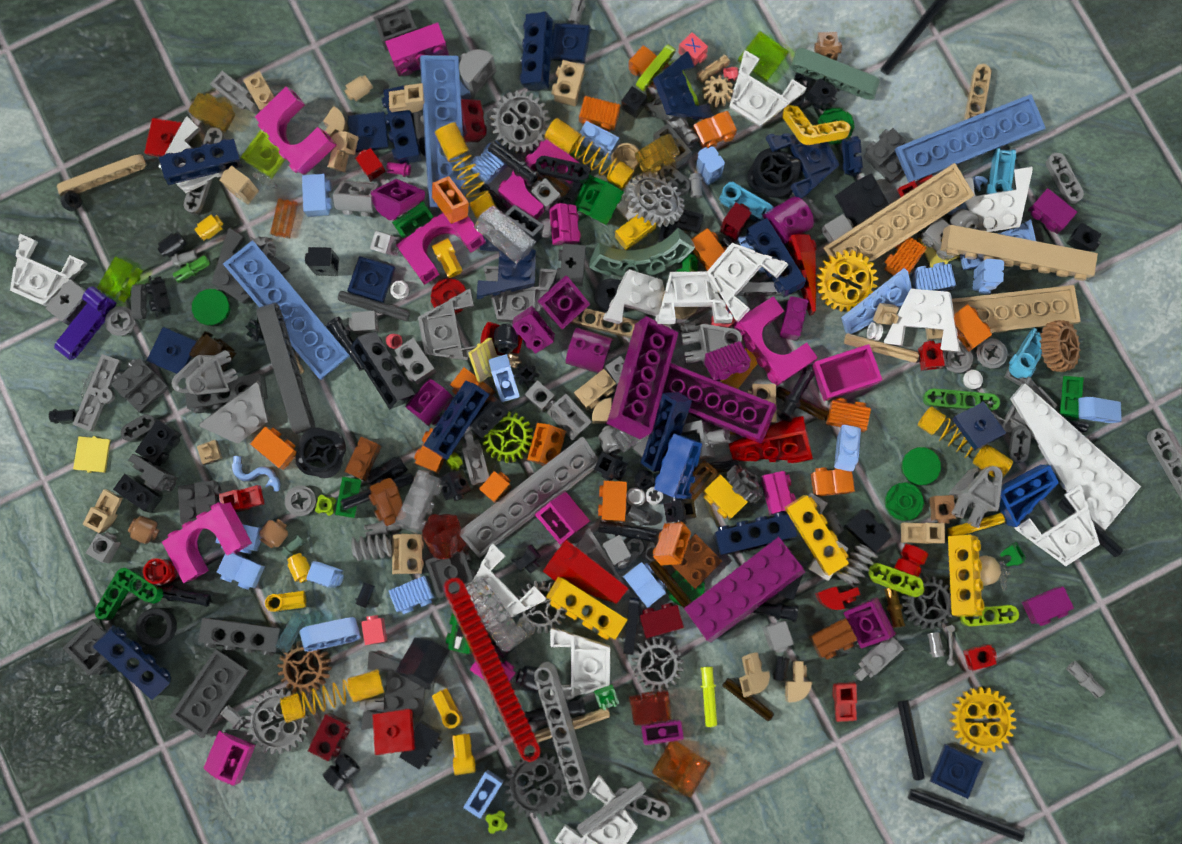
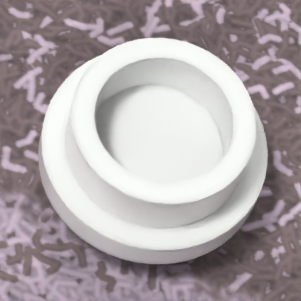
M550 219L541 220L540 223L544 225L542 237H551Z
M398 280L391 285L390 292L394 298L404 299L409 294V286L406 282Z
M970 370L965 373L963 383L969 389H977L982 385L983 377L980 372Z
M637 487L631 488L626 495L627 502L635 507L641 506L646 498L644 491Z

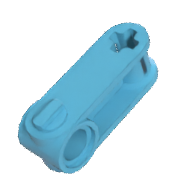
M1000 147L994 150L986 194L997 193L996 189L1002 192L1013 190L1012 181L1016 150H1002Z
M734 182L726 184L719 197L720 203L728 208H732L735 202L746 205L750 209L749 211L752 212L750 220L756 223L764 220L762 217L763 211L766 213L774 208L770 203ZM733 192L735 197L730 198L726 193Z
M1035 327L1026 336L1018 352L1013 355L1009 362V371L1016 378L1031 377L1041 357V343L1039 342L1041 336Z

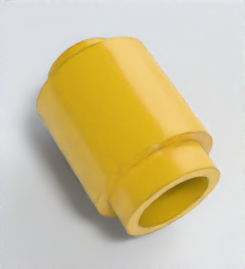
M210 214L199 222L194 230L204 241L223 230L222 225L224 223L218 215L213 216Z
M302 553L289 557L287 559V566L294 581H299L300 583L308 581L307 575L310 566L306 557Z

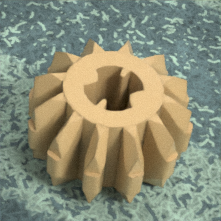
M718 75L717 79L712 76L710 81H705V87L702 89L704 93L703 99L708 100L709 105L715 103L716 108L719 103L724 107L726 102H730L732 99L731 96L734 90L731 88L733 84L727 83V77L722 80L721 75Z

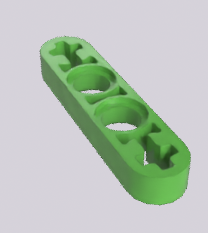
M933 388L923 394V402L929 407L968 410L974 406L967 405V396H972L975 399L976 403L974 406L990 398L994 405L989 407V404L986 405L991 412L1000 405L999 398L995 394ZM933 393L934 397L942 396V399H936L933 402H931V399L928 398V396ZM949 394L956 397V403L953 405L947 402L946 398Z

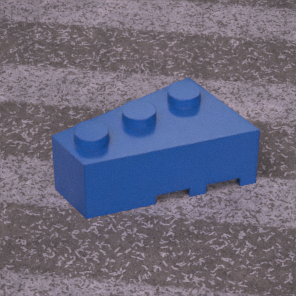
M673 434L668 443L669 448L666 456L662 460L660 473L655 479L654 489L673 498L691 499L692 493H689L691 483L695 482V477L692 475L694 466H698L702 443L683 435Z
M1040 464L1002 484L999 510L1004 515L1007 526L1017 527L1020 521L1032 512L1033 507L1040 500H1043L1059 483L1050 465Z

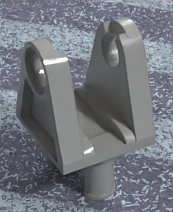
M701 324L697 332L681 333L682 345L700 343L701 350L684 352L685 364L700 361L704 364L706 353L731 345L727 342L728 339L733 340L734 343L742 341L741 333L736 329Z
M224 350L214 356H196L173 377V389L179 393L197 395L229 391L227 383L237 380L238 375L233 376L236 374L233 368L223 372L221 365L231 362V357L226 358L230 354ZM182 378H185V383H187L184 389L178 385Z
M702 420L684 424L681 435H700L702 447L699 460L715 458V445L731 443L729 431L722 429L711 432L710 424Z
M996 466L986 467L983 470L980 468L968 470L948 494L954 495V498L957 499L951 514L958 518H964L969 506L973 510L967 523L979 528L985 513L988 511H998L1003 479L1001 470ZM989 471L995 472V478L992 482L988 479ZM978 472L979 475L974 479V474Z

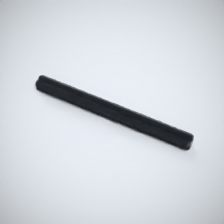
M935 0L883 64L880 69L882 73L889 75L948 0Z
M910 789L908 793V799L1016 841L1022 842L1024 840L1025 832L913 789Z

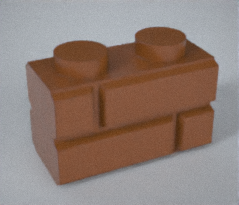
M360 437L358 446L355 448L345 472L366 481L382 446Z
M391 478L370 486L371 495H369V499L373 506L376 505L377 510L374 512L379 522L383 521L386 526H389L396 521L406 518L407 514L399 491Z
M844 618L809 636L820 658L825 657L826 660L837 655L835 651L841 648L845 651L853 647V642L857 641L850 624Z

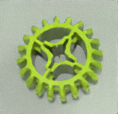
M509 411L507 417H504L483 437L488 439L483 442V445H490L486 452L493 451L491 457L495 458L498 455L497 460L499 462L502 461L503 457H505V463H509V457H512L513 462H516V455L523 459L521 452L523 451L528 454L529 451L525 447H531L532 443L528 442V440H533V436L528 435L533 432V429H526L530 425L529 421L523 423L525 420L524 416H521L518 420V413L515 412L513 417H511V412ZM510 422L505 430H495L499 425ZM516 424L523 430V439L514 435ZM510 433L514 439L507 442L503 436ZM493 435L502 440L500 450L493 444ZM511 444H520L516 450L506 452Z

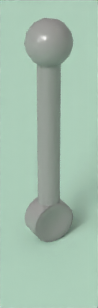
M948 625L946 627L947 632H949V659L947 664L952 667L955 665L953 660V632L955 627Z

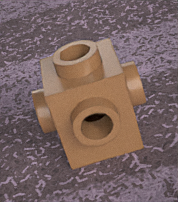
M818 32L817 43L814 44V52L837 61L838 53L842 52V42H839L837 32Z

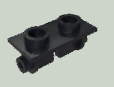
M148 276L145 288L147 294L151 295L152 300L149 301L151 312L155 311L156 317H158L159 312H162V314L170 313L171 306L168 296H160V294L167 293L165 281L160 276L155 277L154 280H151V276Z
M400 456L397 458L393 457L384 464L386 467L385 471L380 466L373 472H370L367 479L372 486L376 483H381V481L387 478L392 480L407 472L408 468L404 465Z

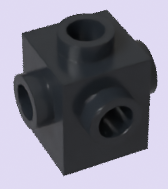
M819 78L809 91L806 100L811 102L814 108L824 112L827 107L831 108L837 101L835 96L838 90H836L833 84Z
M602 452L594 470L602 473L601 477L606 480L612 481L615 479L621 481L626 473L628 464L623 462V457L616 453L609 455Z
M463 469L449 472L438 479L446 501L450 499L459 501L465 498L464 494L471 491Z
M671 498V502L664 504L667 523L683 522L687 524L686 520L697 518L694 499Z

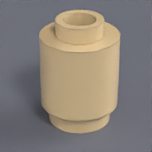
M365 75L363 77L359 76L345 85L347 88L345 93L350 100L354 99L357 101L370 93L373 87Z

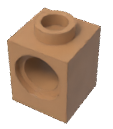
M954 495L933 496L929 498L931 521L949 524L950 520L956 519V516L951 514L955 507ZM940 505L945 506V515H942L939 512Z

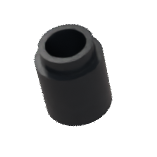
M177 231L175 234L171 233L158 243L160 247L157 249L164 258L166 256L171 258L175 253L184 249L187 242Z

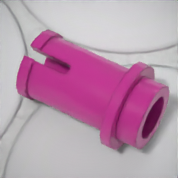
M388 161L386 169H389L386 171L387 174H398L403 177L410 176L411 165L407 164V162L401 164Z

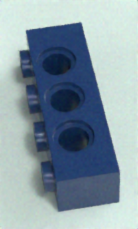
M546 11L526 14L523 24L525 32L524 39L522 40L523 56L521 57L522 73L520 74V82L528 91L549 89L553 19Z
M404 86L383 90L384 97H381L383 107L387 108L388 114H385L387 126H391V131L388 133L390 142H394L395 146L392 149L394 160H398L401 164H404V162H407V164L420 162L422 159L412 112L410 110L391 112L389 109V92L404 90ZM399 124H405L403 128H397ZM402 141H408L407 145H400Z
M224 139L218 143L204 144L194 149L187 148L182 152L167 153L159 157L163 176L168 185L224 172L231 166L235 169L243 167L234 139ZM218 154H223V156L216 158ZM201 158L204 159L202 162H197ZM181 163H186L183 167H178Z
M768 218L748 227L745 239L747 244L754 248L755 252L775 256L778 260H783L788 264L783 271L788 274L786 277L779 275L778 278H775L765 270L766 275L775 282L774 287L776 291L781 293L783 297H786L803 288L806 280ZM760 241H767L769 244L762 245Z
M465 380L423 446L447 460L490 394L476 384Z
M680 392L663 393L652 433L649 435L640 462L653 472L661 470L662 460L666 456L669 448L668 443L673 434L681 435L692 400Z
M783 511L775 513L774 518L767 519V516L755 518L756 522L748 524V520L736 523L737 527L729 528V525L718 527V531L714 532L719 555H724L769 544L778 537L781 540L797 537L795 525L789 515ZM770 523L777 524V533L770 532ZM755 527L759 530L760 535L758 538H753L750 535L751 528ZM733 532L740 534V542L735 543L731 540Z
M113 625L94 643L93 648L153 700L170 684V672L164 667L160 668L156 664L154 657L150 654L146 655L136 641L129 640L122 628H116ZM121 644L125 650L119 652L114 648V645ZM137 658L139 664L133 665L129 662V659ZM151 671L154 677L147 678L144 676V672Z

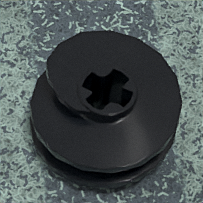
M609 278L598 283L594 291V300L601 310L608 311L621 280ZM610 292L614 293V296H612V298L608 297V294L610 295Z

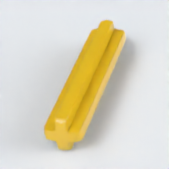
M1002 513L982 518L979 528L964 523L948 528L947 532L949 536L964 535L1005 523V518Z

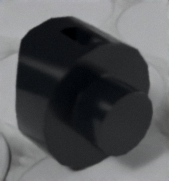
M531 544L527 546L523 557H515L511 561L519 572L526 569L531 574L540 567L537 560L541 555Z

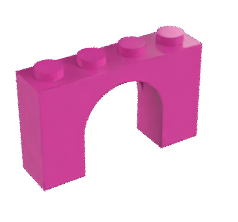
M285 87L255 118L259 122V128L269 135V141L280 149L278 151L279 154L290 162L289 167L295 173L299 172L306 175L337 144L326 131L319 127L302 142L295 145L289 143L286 136L287 125L305 104L295 91Z
M548 140L541 141L537 150L533 154H528L524 159L528 163L527 166L534 171L537 170L536 160L540 156H549L579 163L571 155ZM547 162L540 164L542 169L548 166ZM561 165L557 168V171L560 174H565L568 168L565 165ZM571 167V174H570V176H573V174H572V172H574L573 167ZM513 170L512 176L499 185V195L510 206H517L537 220L545 212L544 205L527 191L525 187L526 181L520 176L517 177ZM565 180L569 185L572 183V181Z
M444 213L434 217L423 227H419L410 236L403 238L396 245L424 285L440 275L427 255L428 246L434 238L442 234L455 235L463 242L470 253L486 243L482 233L469 216L451 224Z
M773 296L747 312L739 322L735 321L733 326L734 329L741 333L746 348L754 354L758 365L767 372L768 379L776 384L777 387L811 365L818 357L808 343L785 355L773 353L766 347L762 338L763 328L778 319L785 312Z
M218 502L212 505L209 512L200 513L196 516L197 520L183 524V529L169 533L167 535L169 538L162 542L183 583L195 580L209 571L199 553L197 545L199 534L204 528L216 535L226 555L238 553L252 544L231 503L222 504Z

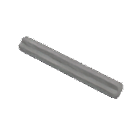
M638 782L580 823L577 827L580 834H587L644 794L647 790L642 782Z

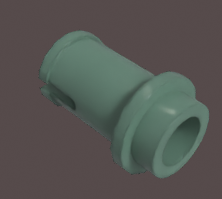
M296 534L286 547H282L281 553L289 558L306 542Z

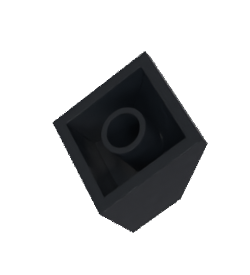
M872 173L853 182L835 195L844 215L851 220L852 228L889 205Z
M414 638L395 673L431 690L449 657L450 650L434 641Z

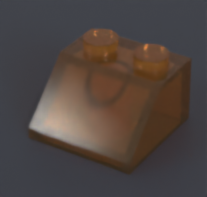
M671 741L665 748L652 773L676 791L691 798L711 762L682 743Z

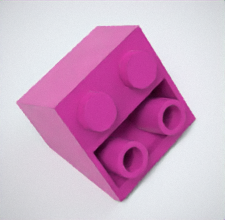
M567 492L549 502L535 514L560 546L565 540H569L590 522Z
M219 730L203 769L220 781L233 786L241 783L256 745Z

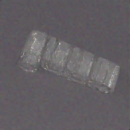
M482 577L475 578L465 586L482 623L501 650L510 651L535 632V625L528 618L515 623L490 585Z

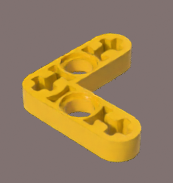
M788 105L784 108L782 117L802 144L813 145L847 138L849 135L850 125L845 121L812 126L798 106Z

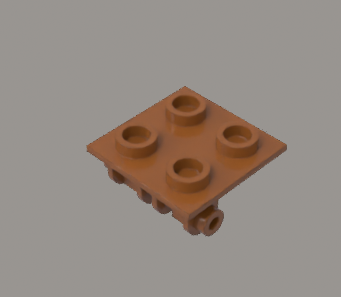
M695 533L688 541L685 554H683V561H681L682 564L671 566L696 589L722 560Z

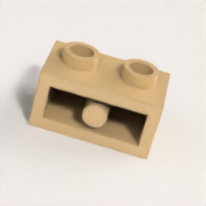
M603 369L576 390L574 396L586 411L589 408L594 409L600 402L599 400L605 396L607 398L615 392L616 383L606 370Z

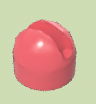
M729 67L723 70L724 78L727 77L728 82H730V79L737 80L739 74L737 67Z
M390 334L386 337V345L389 348L397 349L402 345V337L400 335Z

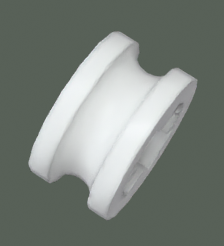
M871 322L867 329V338H873L875 341H878L883 333V325H876V323Z
M651 487L646 492V500L651 505L659 504L663 499V493L657 491V495L660 498L659 500L655 499V501H652L649 493L657 490Z

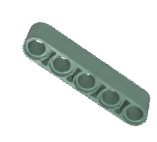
M805 48L796 49L791 64V69L797 73L815 80L821 78L825 82L833 84L835 88L867 100L875 98L880 79L874 75Z

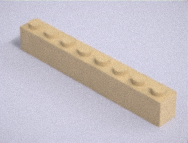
M949 225L944 228L940 251H945L950 256H958L960 254L965 255L966 259L981 258L983 261L986 259H997L1004 261V266L1011 267L1017 265L1020 266V269H1037L1039 273L1044 274L1053 272L1059 277L1074 276L1075 280L1085 281L1087 278L1095 275L1098 253L955 225Z

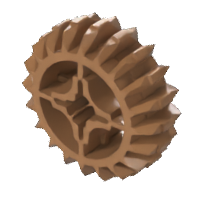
M1055 320L1047 323L1042 329L1043 333H1040L1041 340L1039 341L1041 343V356L1044 357V363H1047V367L1056 372H1066L1075 368V365L1078 364V359H1080L1079 352L1081 351L1079 349L1081 344L1078 340L1079 336L1076 334L1077 330L1074 329L1073 324L1065 320Z
M297 641L296 646L290 644V650L285 649L283 651L286 657L280 656L279 658L281 661H284L283 664H278L279 668H283V671L278 672V675L285 676L281 682L288 681L286 688L289 689L293 686L292 692L294 693L300 690V694H302V691L305 693L307 690L310 694L312 693V688L319 690V684H326L323 677H330L328 673H325L326 670H332L331 666H326V663L331 662V659L324 658L328 655V652L321 653L323 649L309 651L301 661L294 660L293 657L300 651H303L304 648L301 641ZM313 654L319 662V669L313 664ZM307 663L306 666H308V669L310 670L303 671V668H301V665L299 664ZM291 666L296 669L295 677L297 679H295L291 673ZM307 674L317 675L310 683H302Z

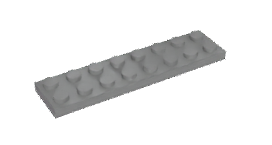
M581 437L458 532L459 535L479 558L489 551L492 544L495 546L534 517L549 502L591 473L597 464V456L587 441Z

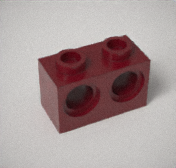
M461 99L463 140L465 142L478 143L487 135L481 100Z
M331 713L325 714L307 751L328 762L333 760V758L336 759L342 749L339 747L342 740H346L351 729L348 728L350 722ZM333 723H336L340 728L338 734L333 733L331 730ZM323 742H328L330 744L331 748L329 752H325L323 750Z

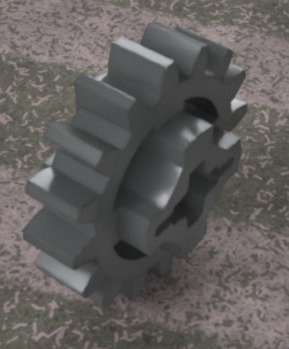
M734 465L727 472L728 475L726 477L729 479L728 482L733 485V491L741 495L745 500L748 499L751 503H756L764 496V490L761 488L762 485L758 483L757 476L750 473L746 468L742 469L740 465L738 467Z

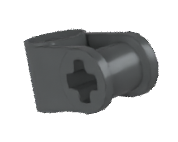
M656 93V97L652 101L644 104L646 111L652 117L665 121L674 117L666 115L658 93Z

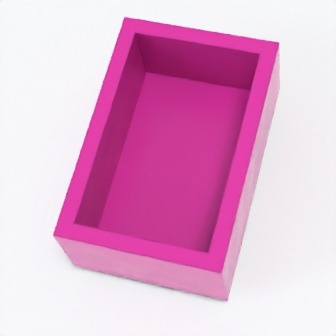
M438 23L385 41L398 76H407L413 71L421 70V55L449 56L446 42Z
M870 344L816 361L811 366L815 372L814 376L824 402L877 385L882 381Z

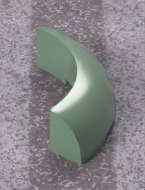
M679 228L662 242L639 250H619L598 243L591 256L589 268L609 276L613 274L624 277L629 269L649 276L667 270V267L676 262H681L695 249V245L691 238Z

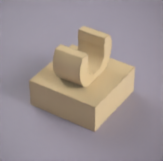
M879 303L873 321L879 324H896L899 318L897 315L899 308L894 304Z
M216 440L197 446L203 465L223 459Z

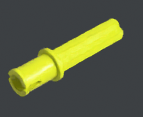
M700 667L702 685L700 687L703 688L706 727L717 726L714 691L716 684H714L713 667Z

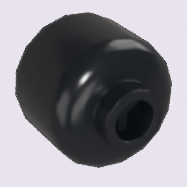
M501 324V326L494 330L493 344L499 352L511 353L518 346V335L511 324Z
M525 665L522 669L519 668L516 675V684H518L520 690L530 693L538 692L534 677L538 667Z

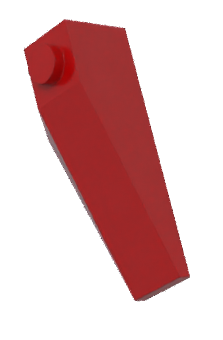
M794 234L790 236L785 247L806 280L804 287L800 290L803 299L809 301L807 310L809 316H811L816 311L815 250H817L814 239L811 240L809 234Z
M803 416L795 417L791 422L783 420L769 426L762 444L746 437L729 443L732 458L737 461L756 462L759 459L769 460V462L787 460V463H797L813 459Z
M567 540L563 542L543 570L554 581L558 577L563 578L583 592L615 604L619 602L629 589Z

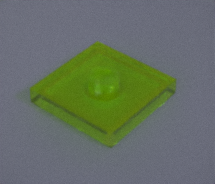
M761 31L758 32L745 49L759 58V62L752 72L766 82L789 55L788 50ZM744 51L737 60L739 63L742 62Z

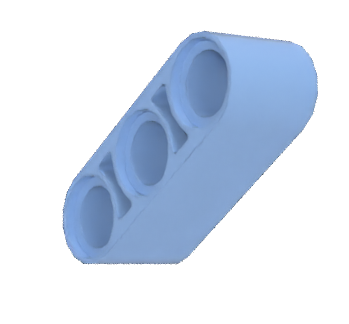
M1096 397L1078 398L1080 419L1103 423L1122 422L1121 402Z
M354 617L306 626L299 631L304 651L308 652L352 643L361 637L356 618Z

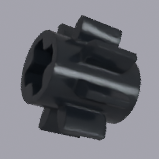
M258 318L257 320L250 319L248 325L245 326L249 331L246 335L250 338L253 337L257 342L259 338L264 339Z
M525 363V367H518L519 374H516L515 377L521 378L519 385L524 383L529 388V384L536 382L534 379L539 377V373H534L535 366L530 368ZM526 372H529L530 374L529 379H525L524 377Z

